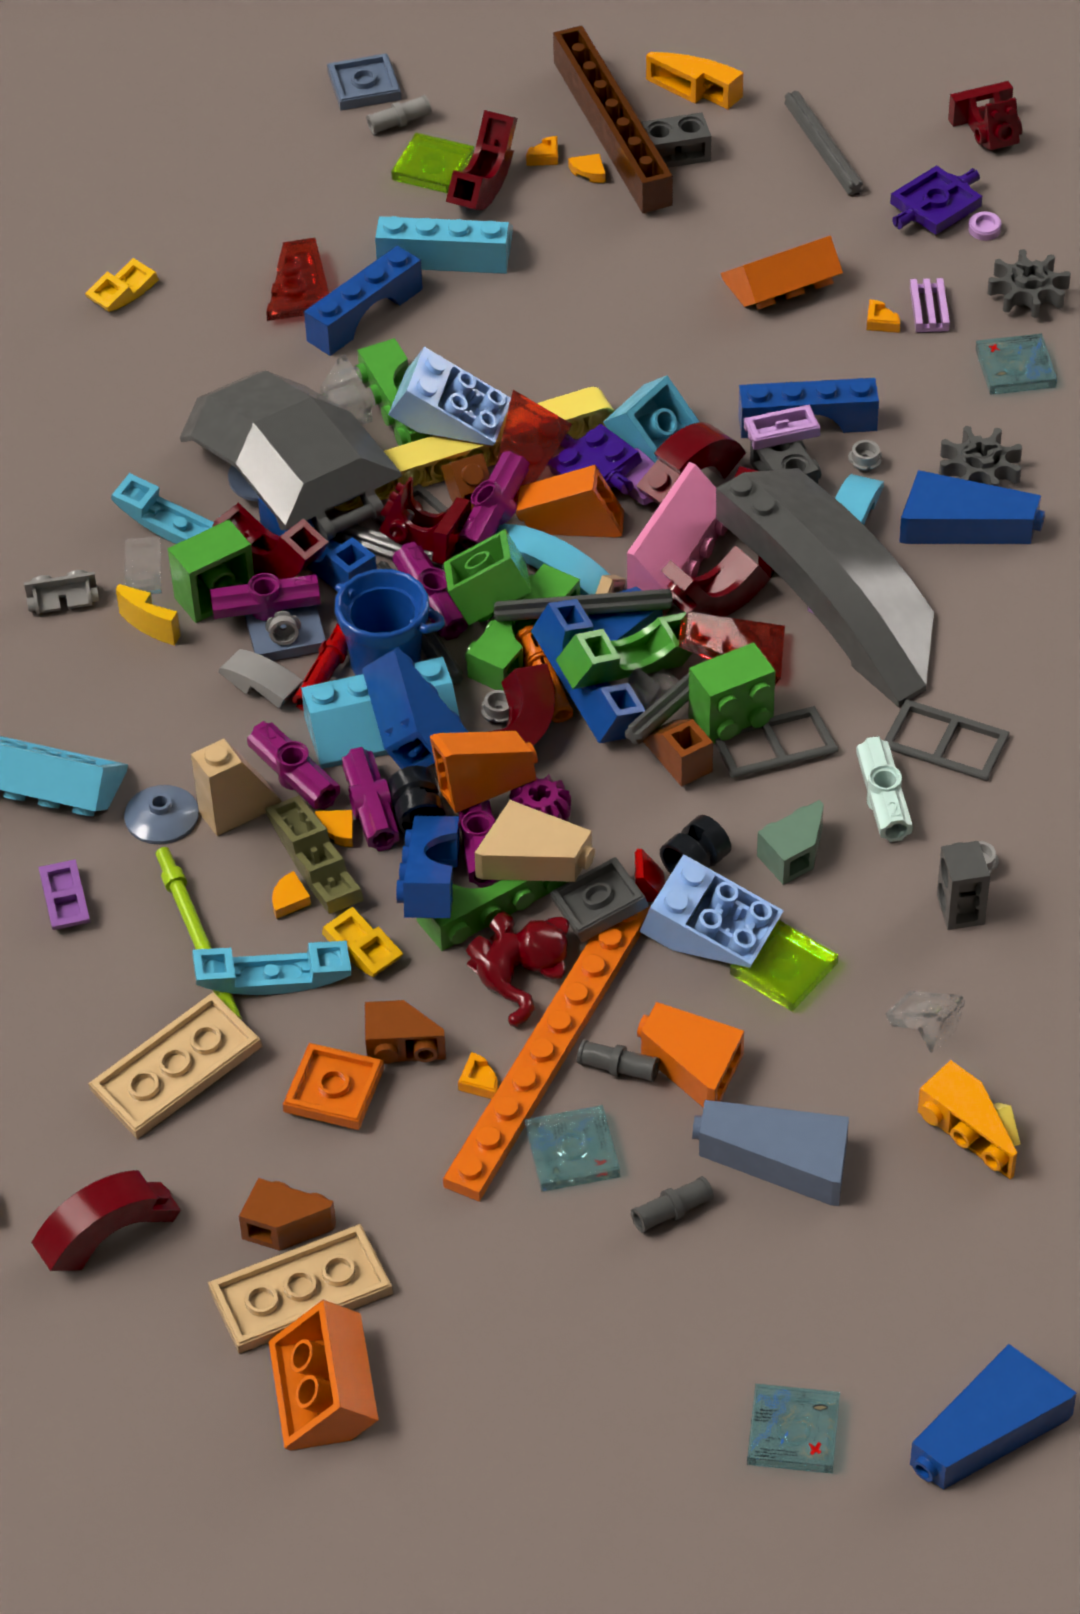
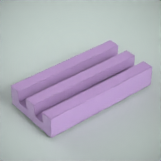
M930 278L923 279V284H918L917 279H910L915 331H949L950 321L943 278H937L936 283H931ZM919 293L925 294L929 324H923ZM932 293H937L941 323H936Z
M810 404L744 418V429L748 431V438L752 441L754 450L820 436V425Z

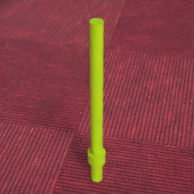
M168 847L159 848L155 855L163 871L161 879L166 890L171 892L195 949H212L186 889L187 879L182 868L176 865ZM213 990L242 1020L232 994Z

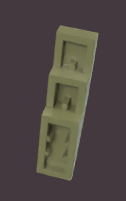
M299 795L265 808L271 824L292 861L328 914L364 901L361 888L346 870L344 858L329 841L327 828Z

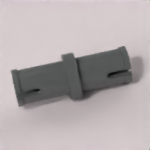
M583 1039L577 1053L578 1064L609 1070L610 1075L617 1077L625 1074L654 1082L660 1066V1059L658 1057L627 1051V1047L623 1045H616L614 1048Z
M701 1176L695 1181L675 1190L672 1188L665 1189L660 1193V1197L640 1207L631 1209L633 1223L643 1233L649 1228L669 1219L677 1221L684 1217V1212L704 1202L713 1200L712 1187L708 1180Z

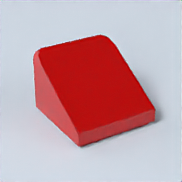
M636 849L635 884L643 893L647 902H654L665 884L664 872L643 849Z

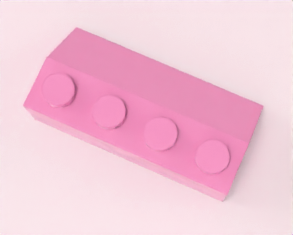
M691 462L687 464L628 550L627 589L638 587L643 591L669 589L667 585L670 580L661 570L670 560L689 577H696L703 559L709 558L712 554L715 541L719 535L723 536L728 528L716 519V487L696 464ZM670 609L663 610V615L666 616Z

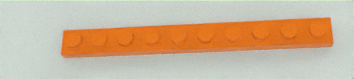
M651 906L590 938L443 1177L444 1188L480 1202L642 934L639 931Z

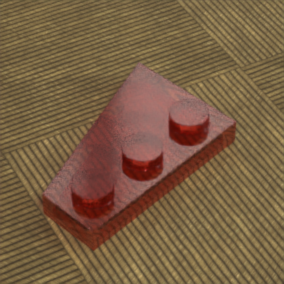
M315 238L283 242L277 265L276 280L271 289V301L268 303L266 310L267 321L304 316L305 310L329 294Z
M513 390L496 464L503 452L511 451L514 454L523 456L530 463L528 466L529 471L521 486L538 481L570 431L572 424ZM519 490L513 499L515 502H518Z
M687 612L681 620L678 647L710 660L754 642L774 668L776 685L781 679L785 626Z

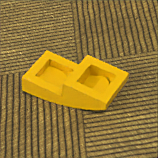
M132 258L115 276L107 271L85 295L110 312L140 297L157 283L159 278L155 271Z
M118 584L116 594L119 613L122 617L146 635L175 646L181 636L177 611L153 605L150 592Z
M353 906L323 926L322 935L329 942L347 941L350 962L371 977L376 976L403 956L402 951L379 926L373 929Z

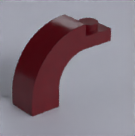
M484 110L472 158L464 170H453L446 202L476 210H483L493 202L505 181L512 161L514 150H511V145L518 118Z
M704 422L690 424L678 430L654 452L658 460L636 487L641 493L660 505L689 462L696 464L700 470L707 467L725 479L746 452L740 443L713 425Z
M239 502L218 517L213 526L230 520L251 544L254 575L270 573L278 577V579L294 578L323 554L329 543L304 518L284 534L278 536L266 529Z
M736 545L716 567L704 575L689 577L671 560L661 570L670 580L667 587L672 592L673 603L683 612H686L690 618L701 622L721 619L740 609L771 579L755 561Z
M547 663L514 669L501 682L509 706V720L505 728L493 731H517L525 743L530 742L533 746L542 738L551 723L555 707L554 685Z
M139 1170L120 1172L97 1180L69 1197L47 1218L31 1243L50 1271L82 1270L99 1244L115 1231L139 1222H174L181 1209L172 1198L169 1189L162 1182H147Z

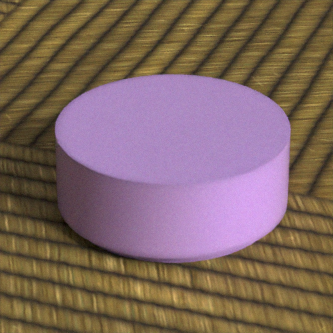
M978 212L969 220V233L978 240L987 241L995 239L1001 233V219L991 212Z

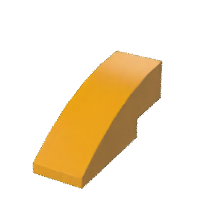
M649 52L646 55V80L695 104L702 98H705L728 110L743 97L744 72L709 59L684 54Z

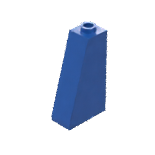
M918 470L901 516L899 542L905 544H1031L1035 530L1041 531L1044 523L1045 511L1040 510L1041 495Z
M1008 1344L912 1442L910 1465L920 1478L927 1482L932 1481L944 1490L1068 1421L1073 1415L1077 1392Z

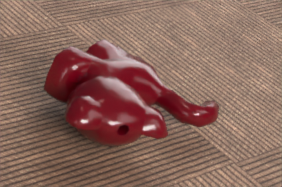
M502 911L494 917L489 925L495 932L488 940L479 935L468 945L466 952L471 959L467 962L466 966L479 976L481 982L488 990L498 992L505 999L519 1004V1008L508 1016L510 1026L517 1027L525 1023L535 1010L532 995L511 985L516 966L521 964L528 970L540 972L546 979L552 980L563 977L565 973L563 961L567 956L568 946L566 936L570 924L566 918L553 917L546 921H529L520 932L514 933L513 917Z

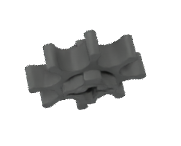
M1022 249L1019 250L1018 262L1015 264H1007L1001 259H996L993 274L995 277H990L988 280L987 294L990 296L1004 294V312H1010L1015 305L1020 307L1026 305L1032 310L1031 316L1037 318L1040 313V305L1044 302L1051 303L1057 308L1064 306L1065 291L1061 289H1069L1071 273L1069 271L1053 272L1054 255H1048L1042 262L1039 260L1032 262L1026 257L1027 251Z
M965 426L963 428L961 444L952 443L947 439L941 441L940 456L951 460L940 461L939 474L949 477L958 476L960 479L998 487L1000 479H1006L1014 484H1018L1021 477V466L1011 463L1021 462L1022 445L1001 446L1002 430L1000 428H995L990 437L982 438L981 436H974L972 428Z

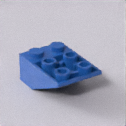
M399 647L369 663L362 669L384 749L401 769L416 765L428 767L435 763L430 741L431 735L436 733L468 732L462 725L460 717L447 707L439 697L437 689L423 678L415 668L413 660L403 653Z

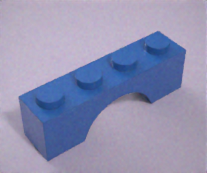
M397 245L304 311L307 342L331 356L354 339L361 318L374 303L388 298L401 306L423 290L421 259Z
M857 378L739 385L738 417L741 438H748V431L744 429V418L809 404L814 415H821L832 419L840 426L843 433L877 431L879 397L876 379Z
M259 498L260 523L278 536L288 531L289 529H280L274 514L262 499ZM307 520V522L314 528L312 520ZM353 537L343 544L337 543L333 539L328 541L329 543L323 554L308 566L310 570L334 589L337 584L347 582L357 574L377 569L376 555Z
M577 599L548 603L533 626L532 634L598 743L626 739L625 731L628 729V725L646 711L629 683L611 685L605 682L572 689L556 659L575 634L593 631L594 626Z
M414 816L412 830L406 829L405 846L402 849V863H400L399 880H397L396 886L397 903H404V918H451L453 904L452 868L458 867L460 853L459 816Z

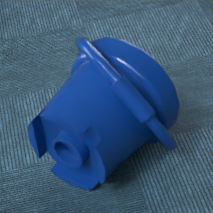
M373 569L357 574L347 582L339 583L335 586V590L338 592L335 597V616L345 635L351 669L355 676L363 674L362 669L366 665L397 647L407 654L414 663L420 662L422 660V633L436 632L445 627L444 617L438 611L429 607V595L423 584L408 573L394 569ZM428 617L432 618L435 623L426 624Z

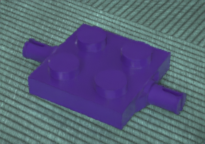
M936 165L892 192L890 204L902 211V213L892 218L893 225L895 227L898 226V229H902L910 222L916 221L935 235L982 206L983 196L970 188L971 184L980 180L979 172L972 168L965 174L956 176L947 173Z
M600 424L588 431L579 440H575L568 433H563L564 437L559 436L558 444L564 450L547 462L551 473L555 476L596 465L610 488L616 487L623 494H629L627 490L630 492L633 490V482L625 476L643 461L639 452L616 434Z

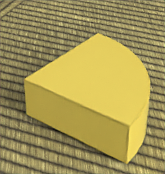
M1003 1103L993 1104L1013 1145H1020L1011 1105Z

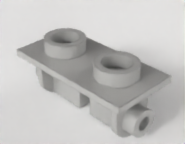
M74 570L67 573L66 576L52 578L49 575L34 577L29 582H24L28 611H36V614L60 611L59 598L66 597L68 609L93 606L92 602L99 601L95 572Z

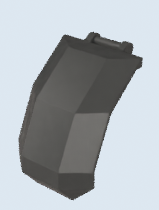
M266 370L250 374L198 397L180 436L181 442L194 441L236 467L274 514L281 530L290 529L303 518L306 521L311 519L315 530L327 541L334 539L337 533L369 518L375 520L382 517L380 513L384 505L374 489L402 477L399 469L350 411L303 384ZM360 496L364 506L332 521L327 518L326 511Z

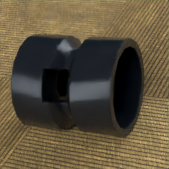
M418 765L408 766L398 770L391 776L388 781V787L401 832L405 834L406 829L412 830L414 816H446L435 776L430 769Z
M698 815L683 828L681 833L675 834L662 845L660 857L670 874L683 854L710 869L711 866H715L730 853L731 842L726 831L717 821L706 815Z

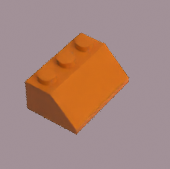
M830 235L720 274L723 281L744 307L756 304L758 310L776 304L774 298L776 296L785 294L787 300L804 294V286L814 284L815 289L833 284L832 277L842 274L843 271Z
M323 1299L269 1340L285 1449L297 1450L351 1441L379 1420L361 1313Z

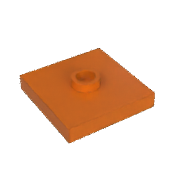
M309 1043L283 1102V1111L359 1130L384 1071V1060Z

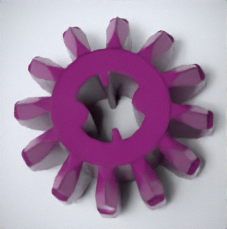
M548 774L544 779L537 778V780L511 790L509 800L569 822L571 795L569 790H565L562 780L553 782L550 774Z

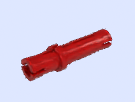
M338 623L329 639L322 642L319 647L318 658L309 670L299 690L292 698L294 704L299 701L296 707L302 711L304 710L301 687L329 682L339 663L342 664L348 655L346 638Z

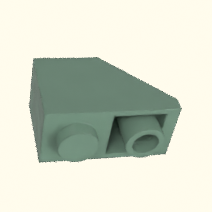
M820 800L808 806H802L795 810L793 814L777 822L769 823L762 830L758 831L757 857L783 885L814 869L823 828L824 804Z

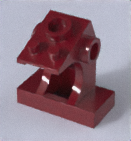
M1009 81L950 94L948 120L953 127L968 123L974 133L976 142L989 150L1020 143L1019 135L1022 134V123L1018 117L1017 101L1013 97V87ZM990 99L989 103L985 106L977 107V101Z
M410 477L405 485L399 482L394 489L399 494L392 491L389 500L380 513L381 516L385 517V520L379 531L401 545L415 542L423 550L433 552L432 562L444 564L445 561L450 559L459 545L458 535L469 517L470 500L456 497L446 511L440 514L424 511L422 505L417 500H414L413 477ZM407 509L412 510L414 514L409 513Z

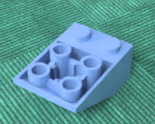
M423 347L405 371L388 415L419 433L493 446L496 443L512 398L442 356Z
M683 854L651 905L639 932L673 951L750 968L784 910Z

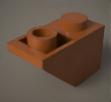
M483 453L441 465L452 502H454L456 497L470 500L469 515L474 507L471 502L472 493L478 485L490 477Z
M693 719L672 720L657 728L643 741L681 787L713 772V742Z
M405 1000L365 1002V1042L368 1057L384 1060V1064L403 1061L430 1062L446 1059L444 1029Z
M258 1178L239 1214L242 1239L280 1251L333 1231L336 1225L334 1201L327 1199L319 1193H306L290 1188L287 1184L280 1181L271 1182Z

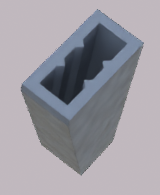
M711 1100L704 1101L702 1116L695 1115L692 1139L699 1140V1156L823 1203L839 1206L848 1141L849 1117Z

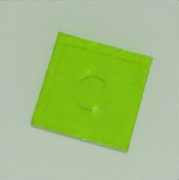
M415 133L391 170L392 180L448 193L453 170L462 171L466 168L474 153V146Z
M778 920L751 967L731 964L730 975L793 1012L838 964L839 955Z

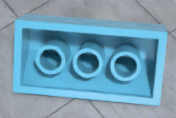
M379 216L375 236L376 257L379 259L398 245L421 259L422 270L507 274L513 225L509 222Z
M438 657L414 663L415 668L423 678L437 689L439 697L447 707L459 716L453 683L444 658ZM363 674L301 687L304 718L322 769L342 765V757L346 756L350 749L363 747L367 751H372L374 758L388 755L382 743Z
M0 736V790L4 791L3 797L25 801L26 796L38 798L37 804L40 806L60 808V804L73 806L72 812L75 814L94 816L96 811L109 808L127 772L128 764Z

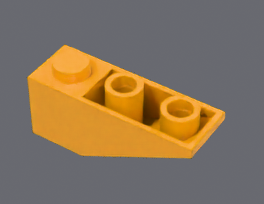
M950 1060L920 1088L917 1112L921 1114L927 1123L938 1126L949 1134L957 1145L962 1148H968L983 1159L990 1169L1001 1172L1009 1179L1013 1178L1017 1151L987 1091L980 1080Z

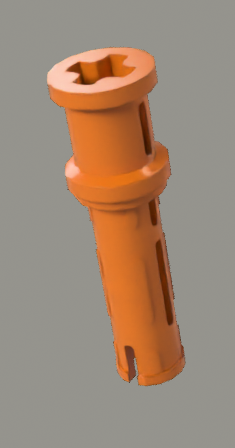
M528 625L519 630L515 636L516 640L523 646L525 654L524 664L526 667L548 664L555 692V707L552 721L557 723L567 721L572 717L573 709L568 702L557 673L537 640L534 638L533 641L531 637L533 635L531 630L534 625Z

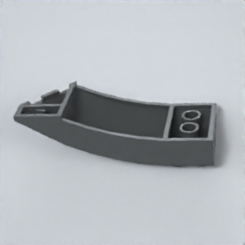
M799 468L744 472L716 488V519L757 553L785 580L830 632L851 660V666L898 707L904 704L906 699L911 700L926 691L934 611L890 552L849 510Z

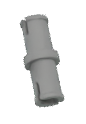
M422 95L419 98L402 104L395 102L391 104V108L367 115L366 120L371 133L374 135L377 132L397 125L400 128L406 126L408 121L430 115L432 109L427 96Z

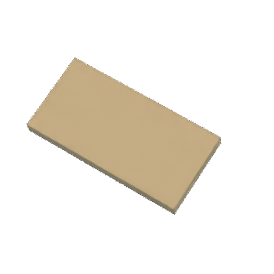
M212 992L88 1084L93 1094L138 1140L262 1047L261 1039Z
M361 1224L208 1282L209 1291L239 1354L269 1343L270 1339L323 1299L353 1310L393 1294L392 1285Z

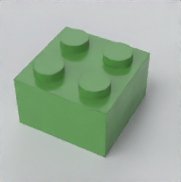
M230 520L224 521L167 548L174 598L195 623L213 615L210 589L248 584L249 580L255 576L251 544Z
M506 529L444 562L448 593L469 625L477 621L483 622L490 619L494 615L495 602L523 600L528 593L532 592L526 561Z
M754 642L689 667L688 717L699 725L712 740L713 744H715V739L729 740L738 735L742 729L751 725L755 728L762 727L768 723L770 718L774 717L775 670Z

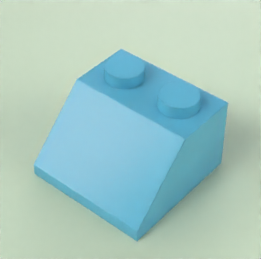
M668 375L644 384L606 418L603 423L607 429L633 448L641 450L655 463L658 459L654 452L661 444L678 430L690 424L699 423V420Z

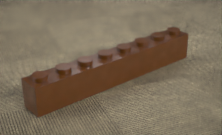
M581 25L553 32L554 64L641 212L646 213L673 206V175L584 27Z

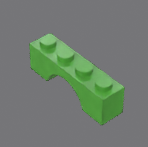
M393 338L358 349L359 364L355 365L357 379L360 384H366L373 405H379L386 426H392L398 445L401 446L433 436L416 432L388 415L405 371L408 368V358L396 339Z
M543 564L534 575L531 574L529 576L532 592L528 593L525 599L580 595V579ZM492 619L477 641H473L467 648L465 660L467 661L468 678L492 689L503 690L501 682L514 669L523 667V646L516 640L515 636L519 630L528 625H534L538 619L503 622Z
M686 612L658 617L641 631L619 640L610 641L604 629L575 634L557 657L556 662L572 689L683 666L702 643V639Z
M500 880L484 888H465L453 884L451 918H417V922L440 950L443 951L454 944L464 942L469 936L480 930L490 927L491 921L498 913L504 911L510 915L518 910L526 909L534 901L568 882Z

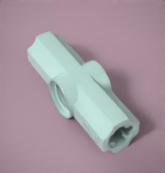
M879 736L866 738L862 744L857 745L856 754L867 789V804L873 810L880 838H885L889 842L902 841L913 830L901 787L902 774L895 767L888 741H883Z

